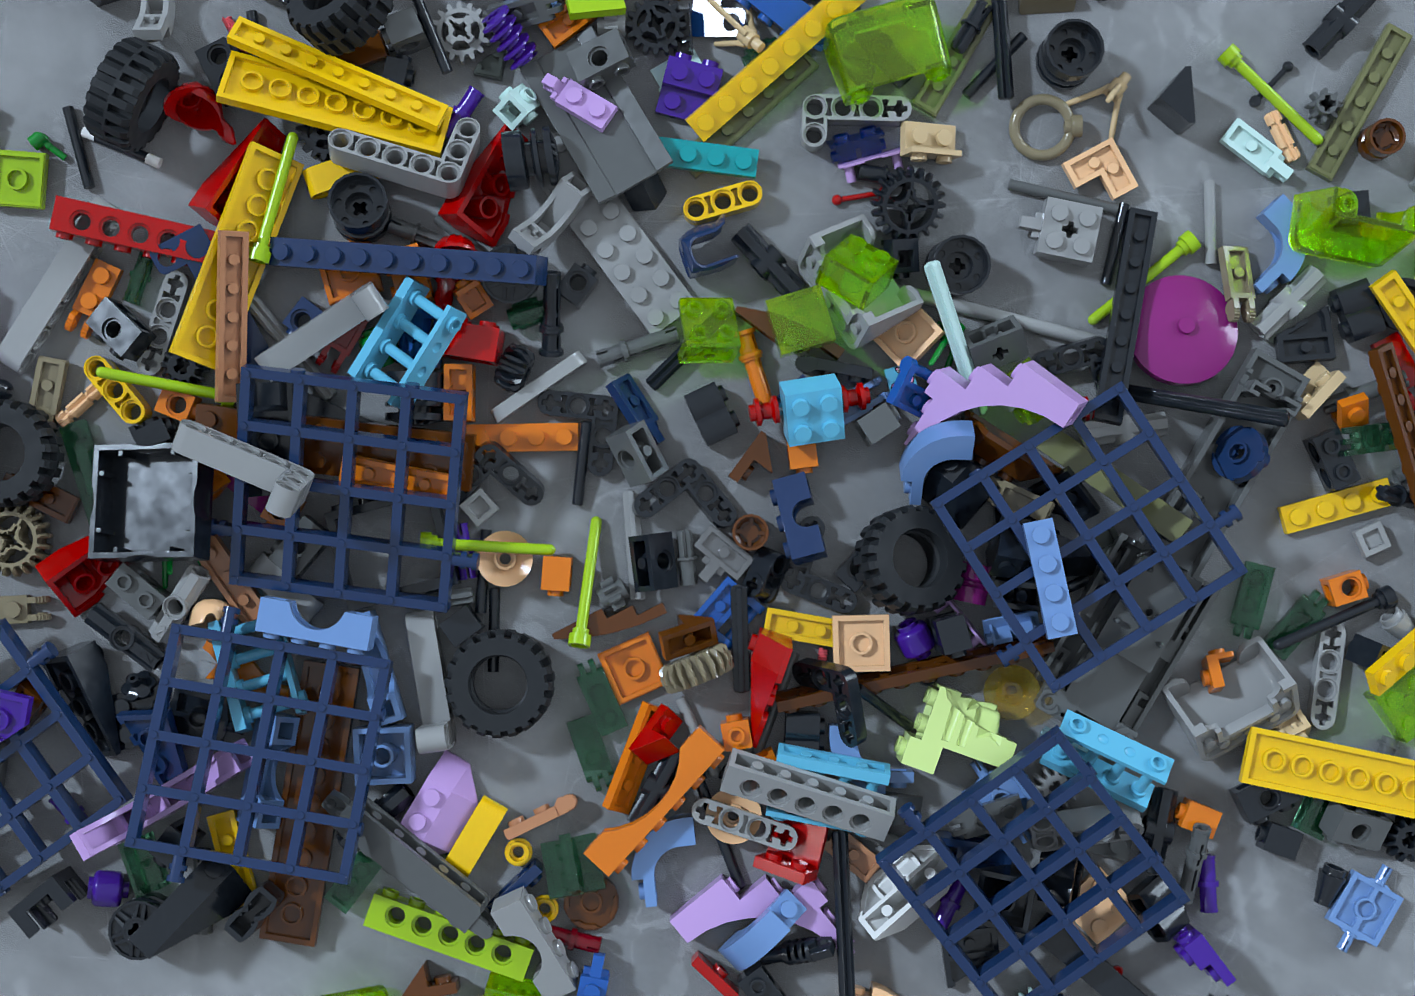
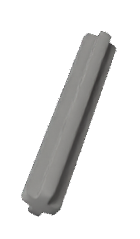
M636 490L624 491L622 493L629 594L632 601L646 599V592L635 593L628 539L631 536L642 535L641 519L632 511L633 501L639 495V492Z

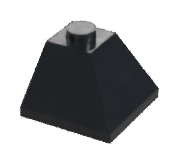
M946 460L934 465L924 482L922 499L931 505L930 502L969 478V474L978 468L970 460ZM981 483L946 504L945 508L957 527L962 530L990 497Z

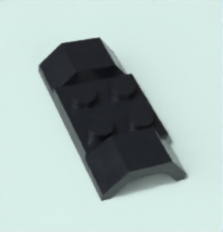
M256 382L253 418L291 422L294 383ZM240 383L236 384L237 420L239 412ZM252 431V446L289 461L290 436ZM249 484V497L270 496L271 492Z

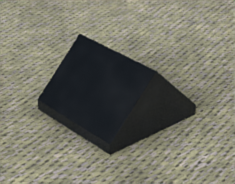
M1185 66L1147 108L1148 111L1175 134H1183L1196 123L1191 66Z

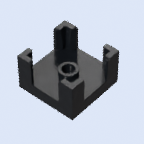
M69 866L49 877L7 913L30 939L40 931V928L28 913L45 930L58 919L48 904L53 900L61 910H65L77 901V898L82 900L86 897L88 887L72 867Z

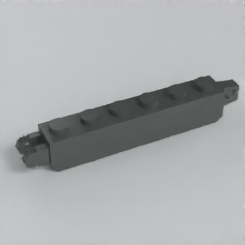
M334 789L321 806L330 815L350 818L354 799L352 800ZM367 797L363 817L364 831L362 837H359L358 842L360 851L382 866L386 873L393 875L403 883L408 891L415 893L424 900L429 908L439 912L453 927L460 929L463 933H466L469 929L485 940L492 937L493 931L498 928V925L491 916V911L486 907L489 903L488 894ZM332 826L341 837L346 839L347 828Z

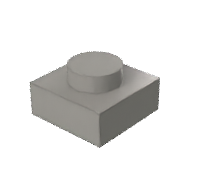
M483 488L478 489L459 505L477 527L481 526L500 509Z
M1374 521L1351 532L1364 558L1392 546L1381 521Z

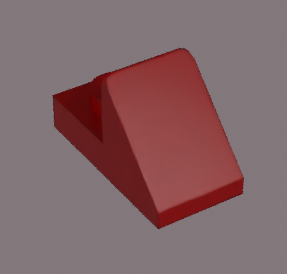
M661 703L628 749L647 765L678 753L680 750L669 740L683 721L668 706Z

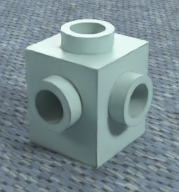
M522 83L514 89L509 86L499 96L501 101L492 110L513 131L522 124L528 126L538 116L535 111L541 104L535 92Z

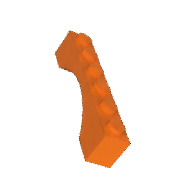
M699 725L680 746L676 776L661 801L648 813L632 822L616 827L604 828L585 849L583 854L608 877L613 871L619 874L629 862L626 857L633 850L638 853L648 842L645 836L652 829L657 832L667 821L664 816L671 808L676 811L687 798L683 795L690 787L696 790L706 778L702 774L709 767L715 769L725 758L722 754L725 750L724 746L704 727Z

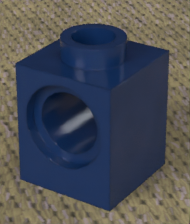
M302 296L282 322L288 327L286 333L289 335L300 328L298 322L301 316L309 315L310 320H312L324 311Z

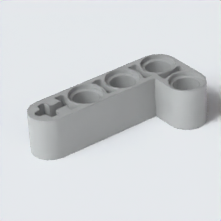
M809 95L803 101L801 110V145L808 152H818L821 150L827 137V125L899 127L901 122L909 119L912 111L911 103L902 96ZM810 104H817L821 107L822 112L819 115H811L807 111V107ZM840 104L846 105L850 113L846 116H840L836 113L835 107ZM866 105L874 106L877 110V115L873 117L865 115L863 107ZM883 105L886 106L885 111H886L887 113H886L885 117H882L883 110H884V106H883ZM895 106L900 107V111L903 112L901 117H897L896 112L893 111ZM815 131L820 134L821 140L818 143H811L806 138L807 133Z
M1032 798L1027 802V809L1035 804ZM1117 802L1142 835L1144 827L1140 811ZM1103 804L1056 811V813L1073 835L1077 837L1108 815L1110 811ZM1046 817L1030 827L1033 847L1037 851H1055L1066 844ZM1120 826L1094 845L1132 839Z

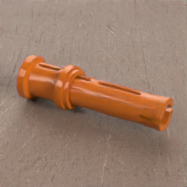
M755 327L731 334L732 339L736 340L740 352L738 358L745 365L755 398H758L761 403L770 401L772 394L762 366L761 357L763 352L758 349L754 336L756 330Z

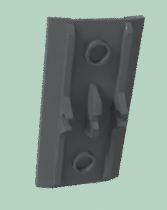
M592 26L577 35L576 38L538 60L525 64L519 69L531 89L535 92L543 110L600 205L661 172L672 164L673 160L623 77H614L606 81L602 87L595 90L590 89V91L616 105L618 109L603 133L557 107L555 102L550 99L551 93L543 89L541 81L547 73L557 77L560 81L563 77H566L580 84L566 53L598 37ZM602 58L598 66L604 65L608 58Z

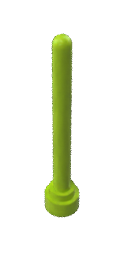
M1234 43L1220 55L1217 61L1224 67L1228 66L1230 69L1233 67L1314 145L1323 143V136L1241 59L1243 57L1239 53L1241 50Z
M290 132L287 135L258 240L253 243L252 247H249V260L260 264L269 265L272 253L269 252L270 247L268 244L298 142V135L295 132Z
M1187 230L1180 235L1175 243L1176 247L1149 267L1146 284L1182 255H1192L1201 248L1199 240L1192 232ZM1113 297L1088 317L1090 325L1098 324L1110 314Z
M98 367L96 369V375L99 378L215 399V388L107 367ZM216 402L224 406L234 405V402Z
M594 516L590 523L576 627L569 633L568 646L579 649H588L591 645L592 636L589 635L590 630L587 629L602 525V520L598 516Z
M420 531V543L443 546V538H437V535H432V532ZM456 539L455 550L532 555H553L556 551L552 544Z

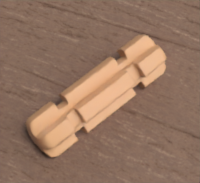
M1273 110L1264 116V120L1267 126L1272 128L1270 133L1277 147L1283 151L1282 155L1285 157V163H1291L1299 159L1301 154L1297 146H1293L1295 142L1286 124L1281 122L1283 117L1280 111Z
M92 383L85 389V393L81 392L65 406V411L61 410L55 415V420L60 426L64 428L69 427L74 422L75 417L78 419L94 404V400L98 401L102 397L101 393Z

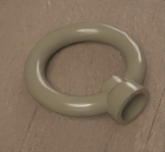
M1032 95L1021 101L1014 109L1009 121L1010 139L1014 147L1025 157L1037 161L1052 160L1062 155L1070 147L1074 137H1082L1083 117L1082 115H1074L1068 104L1054 95ZM1038 105H1048L1055 108L1064 119V135L1054 147L1045 150L1030 147L1023 140L1020 133L1022 117L1029 109Z

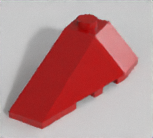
M264 118L203 182L188 206L207 222L217 227L249 143L252 141L281 154L286 136L267 118Z
M504 124L473 163L460 195L451 199L446 198L438 212V215L456 230L491 247L496 246L508 225L510 214H507L510 200L514 199L516 192H511L509 189L504 165L501 132L512 131L506 124ZM522 134L524 142H528V139Z
M89 536L58 549L35 565L47 585L75 618L99 602L105 594L103 592L107 587L105 583L123 563L88 559Z
M762 627L759 628L758 634L752 633L747 648L751 650L752 747L757 748L769 714V711H767L768 707L773 706L778 688L776 683L781 684L793 651L792 637Z

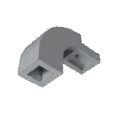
M141 0L140 13L132 29L133 36L149 43L163 40L164 37H171L175 19V0Z
M574 170L560 178L556 187L539 210L528 220L512 229L508 238L515 243L518 249L526 252L528 255L534 252L540 254L567 228L589 199L592 191L585 179Z

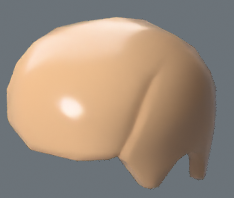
M214 598L197 602L191 609L189 626L206 629L208 622L221 621V617H224L225 613L223 612V607L230 605Z

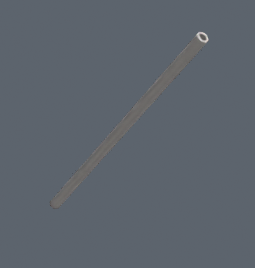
M897 283V285L899 286V288H902L903 286H905V285H902V284ZM916 288L921 294L924 305L937 308L932 292ZM952 297L957 313L995 322L1014 315L1023 330L1068 342H1075L1092 336H1101ZM1098 341L1095 342V349H1104L1105 345H1101ZM1221 371L1217 373L1214 377H1212V379L1218 380Z

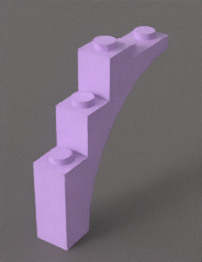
M1034 360L1023 364L1020 363L1011 374L1013 379L991 363L981 367L977 366L970 374L968 380L950 366L939 370L936 369L927 380L929 385L924 392L931 399L924 404L921 410L923 415L919 421H915L908 429V438L904 445L907 446L913 437L924 429L949 421L966 410L980 406L1003 405L1023 408L1042 415L1064 428L1074 423L1088 403V400Z
M244 738L234 742L236 744L248 746ZM223 751L213 754L205 793L207 794L251 767L253 756ZM196 765L161 786L191 791ZM150 795L143 830L185 807L189 801ZM133 802L77 830L69 836L83 861L125 841Z
M720 874L670 915V923L684 940L689 943L705 931L726 922L758 918L781 894L784 888L775 877L769 879L764 874L739 895L738 891H740V888L731 877L726 879L723 874ZM818 877L817 880L805 885L797 883L789 891L807 910L794 924L809 929L821 937L831 936L836 943L837 949L836 924L834 923L836 917L827 906L824 909L822 908L828 902L825 894L828 889Z

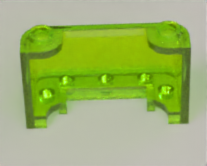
M895 0L839 16L831 20L826 27L823 52L845 106L866 103L870 99L874 87L923 73L928 81L941 82L951 75L952 65L935 0Z
M1335 186L1295 194L1288 236L1289 244L1298 253L1368 268L1381 267L1415 240V206L1407 208L1406 211L1394 213L1378 212L1376 213L1377 219L1357 215L1358 199L1356 194L1349 189Z

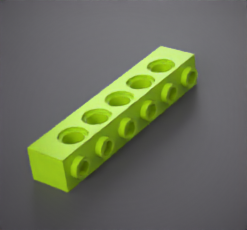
M389 887L379 888L374 893L363 926L523 982L536 947L529 940L518 936H504L498 927L493 931L492 937L484 939L485 945L478 948L471 943V937L476 934L469 929L466 933L457 929L458 937L456 938L446 936L444 928L452 925L439 912L425 905L426 902L421 898L411 896L408 899L399 895V891ZM392 908H401L405 913V918L401 920L394 918ZM427 917L430 919L431 928L424 929L420 927L418 918ZM500 945L508 946L511 950V955L508 957L499 955L497 947Z

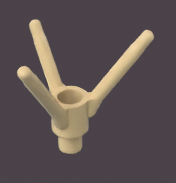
M706 0L738 31L736 35L737 40L715 41V47H747L748 49H754L757 53H761L764 50L765 43L760 40V36L757 34L751 7L749 10H746L748 26L742 27L715 0Z
M1122 72L1110 84L1108 83L1099 89L1068 100L1066 103L1070 107L1100 94H1105L1107 103L1114 102L1108 139L1111 137L1114 139L1123 93L1128 88L1127 84L1131 80V76L1127 72Z

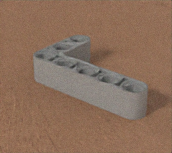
M470 117L458 120L441 158L347 129L338 128L331 131L328 135L329 156L334 164L448 199L455 198L462 192L481 144L480 124L477 120Z
M369 281L254 359L260 366L284 369L294 368L364 320L370 321L389 308L374 284Z
M181 420L171 446L172 450L178 454L271 492L265 509L269 513L282 518H290L305 502L315 474L307 468L192 420Z
M429 610L408 612L405 614V622L423 724L415 731L417 749L420 755L449 750L457 743L452 705L446 699L448 691L447 687H445V678L447 675L436 612Z

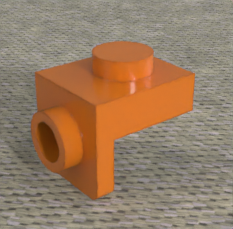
M459 280L455 283L457 288L451 292L467 314L469 320L474 319L494 306L480 284L481 281Z
M1364 392L1337 400V411L1331 413V418L1342 432L1369 424V398Z
M1224 648L1208 651V655L1201 661L1203 670H1200V677L1203 686L1208 687L1209 694L1220 692L1225 687L1220 664L1230 662L1234 658L1233 651L1225 652Z
M742 713L725 715L726 720H722L720 723L725 751H732V748L739 750L751 748L753 743L749 716L743 717Z

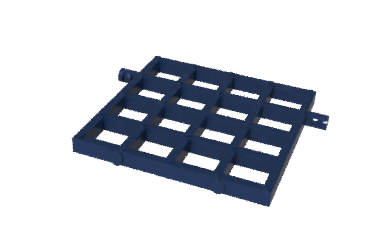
M253 364L243 365L240 377L238 440L252 445V431L290 436L289 461L302 467L305 438L344 444L341 481L314 478L309 489L311 492L340 495L337 532L299 528L300 507L290 518H285V526L247 521L250 483L235 478L232 523L228 522V520L217 521L215 518H212L211 536L218 535L224 538L231 536L229 584L447 613L451 607L454 566H460V569H467L468 567L471 570L478 571L480 564V553L474 552L469 554L468 551H462V553L455 552L469 392L420 386L417 382H406L403 384L308 372L304 368L284 369ZM255 379L294 383L291 422L253 418ZM308 385L347 390L345 429L306 424ZM361 392L401 397L398 436L359 431ZM414 399L455 404L451 443L411 438ZM357 445L397 450L394 488L355 483ZM410 452L450 457L447 495L407 490ZM354 497L393 502L390 539L351 534ZM406 504L446 509L443 546L403 541ZM246 535L284 540L282 576L244 571ZM298 542L336 547L334 583L296 578ZM350 549L389 554L386 590L347 585ZM402 556L441 561L438 597L399 592Z
M1122 381L1090 400L1072 425L1063 428L1056 423L1052 424L982 469L980 467L969 474V478L930 502L932 508L1019 641L1014 646L1008 644L1005 646L1006 651L1002 652L999 650L996 652V655L1006 668L1010 665V660L1013 659L1016 662L1020 659L1018 655L1025 651L1052 693L1057 692L1248 572L1220 530L1224 526L1227 528L1233 526V520L1241 521L1243 516L1235 504L1228 506V512L1222 510L1218 513V518L1215 520L1212 518ZM1117 397L1140 431V434L1105 455L1082 421V418ZM1072 426L1095 462L1059 484L1036 447ZM1147 442L1170 476V479L1135 500L1111 464ZM1026 454L1049 491L1013 513L990 477ZM1101 470L1121 500L1124 508L1093 528L1088 529L1065 493ZM981 483L1003 517V520L967 542L946 510L945 505ZM1177 487L1201 524L1165 546L1141 509ZM1054 499L1079 535L1059 548L1061 559L1085 544L1109 581L1072 604L1078 634L1089 649L1092 657L1057 679L1032 643L1046 634L1044 624L1042 623L1026 633L1003 598V595L1034 576L1032 566L999 587H996L974 553L975 549L1010 528L1029 557L1023 528L1019 522ZM1131 516L1155 553L1118 575L1095 537ZM1207 533L1231 570L1195 592L1172 557V554ZM1161 561L1185 599L1153 619L1148 620L1125 583ZM1115 590L1138 625V628L1102 650L1079 615V612Z
M230 606L223 607V612L225 613L220 621L222 623L221 631L172 623L124 846L174 855L172 863L169 864L168 868L171 869L170 874H167L166 881L185 882L183 875L184 872H187L188 865H186L187 857L349 885L351 883L359 837H362L364 831L363 817L381 724L385 721L387 713L385 704L394 661L234 634L235 626H238L239 623L237 617L240 615L241 609ZM184 636L222 642L213 684L175 678ZM236 645L274 651L266 693L227 687ZM288 654L327 660L318 702L279 696ZM340 662L379 669L371 711L331 705ZM173 688L211 694L202 738L164 731ZM225 697L263 703L255 747L216 740ZM277 706L316 712L308 756L268 749ZM329 715L369 721L361 765L321 758ZM162 741L200 747L191 791L153 784ZM214 750L253 756L244 800L205 793ZM266 759L305 765L297 809L258 803ZM319 768L358 774L350 818L310 811ZM150 795L189 801L180 845L141 838ZM203 804L242 810L233 854L194 847ZM255 813L295 819L286 863L247 856ZM308 822L348 829L340 872L299 865Z
M6 618L0 619V641L17 663L20 670L0 684V689L13 691L21 682L28 679L52 713L26 732L24 729H21L9 737L11 743L0 750V765L19 752L42 785L16 804L0 782V813L2 814L0 816V830L9 824L32 856L31 860L9 876L6 875L0 866V898L11 891L10 887L71 844L72 840L69 837L71 834L111 814L134 798L40 667V665H46L50 659L58 656L59 652L55 645L47 641L41 648H37L32 656ZM59 722L82 754V757L56 775L33 743V740ZM90 765L113 797V800L87 818L63 784ZM47 795L51 797L73 828L49 847L45 845L23 814Z
M1058 725L924 821L921 820L922 815L920 812L914 811L915 806L912 802L901 806L897 812L901 818H905V824L913 829L875 855L877 864L983 996H998L988 981L1020 959L1041 984L1025 996H1064L1059 992L1191 901L1162 863L1164 860L1158 851L1149 846L1096 775L1098 773L1090 762L1086 763ZM1059 744L1079 770V773L1044 797L1023 769ZM1015 776L1035 804L1000 828L979 800ZM1090 785L1109 809L1110 813L1075 837L1056 813L1055 809ZM968 808H971L990 832L991 836L957 859L936 831ZM1046 817L1066 844L1032 868L1011 841ZM1122 826L1141 853L1106 877L1086 850ZM927 839L946 863L947 867L914 890L893 862ZM1002 848L1022 873V876L989 899L968 872ZM1077 857L1097 884L1063 908L1043 881ZM1152 866L1171 890V893L1139 916H1136L1117 890ZM958 879L979 906L945 929L925 902ZM1033 888L1054 915L1019 938L1000 914V911ZM1108 897L1128 923L1093 947L1074 921ZM990 919L1010 946L979 968H976L956 942ZM1065 928L1084 954L1050 977L1031 951Z

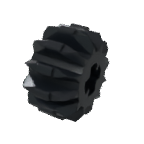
M510 344L505 348L500 361L497 363L494 382L509 392L516 393L521 390L525 382L528 381L534 365V353L520 344Z
M168 351L165 352L164 355L169 361L160 363L162 367L168 368L167 371L163 372V378H171L170 380L197 384L196 380L202 383L206 382V378L201 374L202 372H210V368ZM184 362L190 363V366L186 368L187 373L181 371V368L184 367Z
M1395 815V822H1393L1382 846L1387 847L1386 854L1391 857L1395 856L1397 861L1403 862L1407 859L1410 862H1415L1414 818H1404L1403 816Z

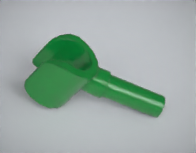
M34 132L27 138L37 151L45 146L63 161L68 157V155L54 146L44 133Z

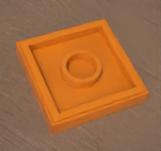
M320 270L330 306H333L369 281L374 284L379 292L384 291L380 274Z
M649 631L597 654L619 705L662 687L659 670L664 665Z

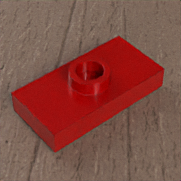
M699 950L691 957V965L722 995L739 996V988L726 977L728 972L718 962L715 964L711 963Z

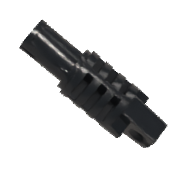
M831 936L789 939L782 942L781 945L774 946L760 959L762 965L784 962L790 966L809 962L813 963L833 957L836 943Z

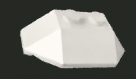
M917 845L893 862L914 890L947 867L946 863L931 845ZM882 869L877 871L867 884L865 883L857 919L875 941L905 930L920 917ZM952 884L925 902L928 908L943 897Z

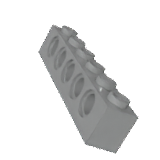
M732 748L720 787V791L883 842L895 817L897 798L736 748Z

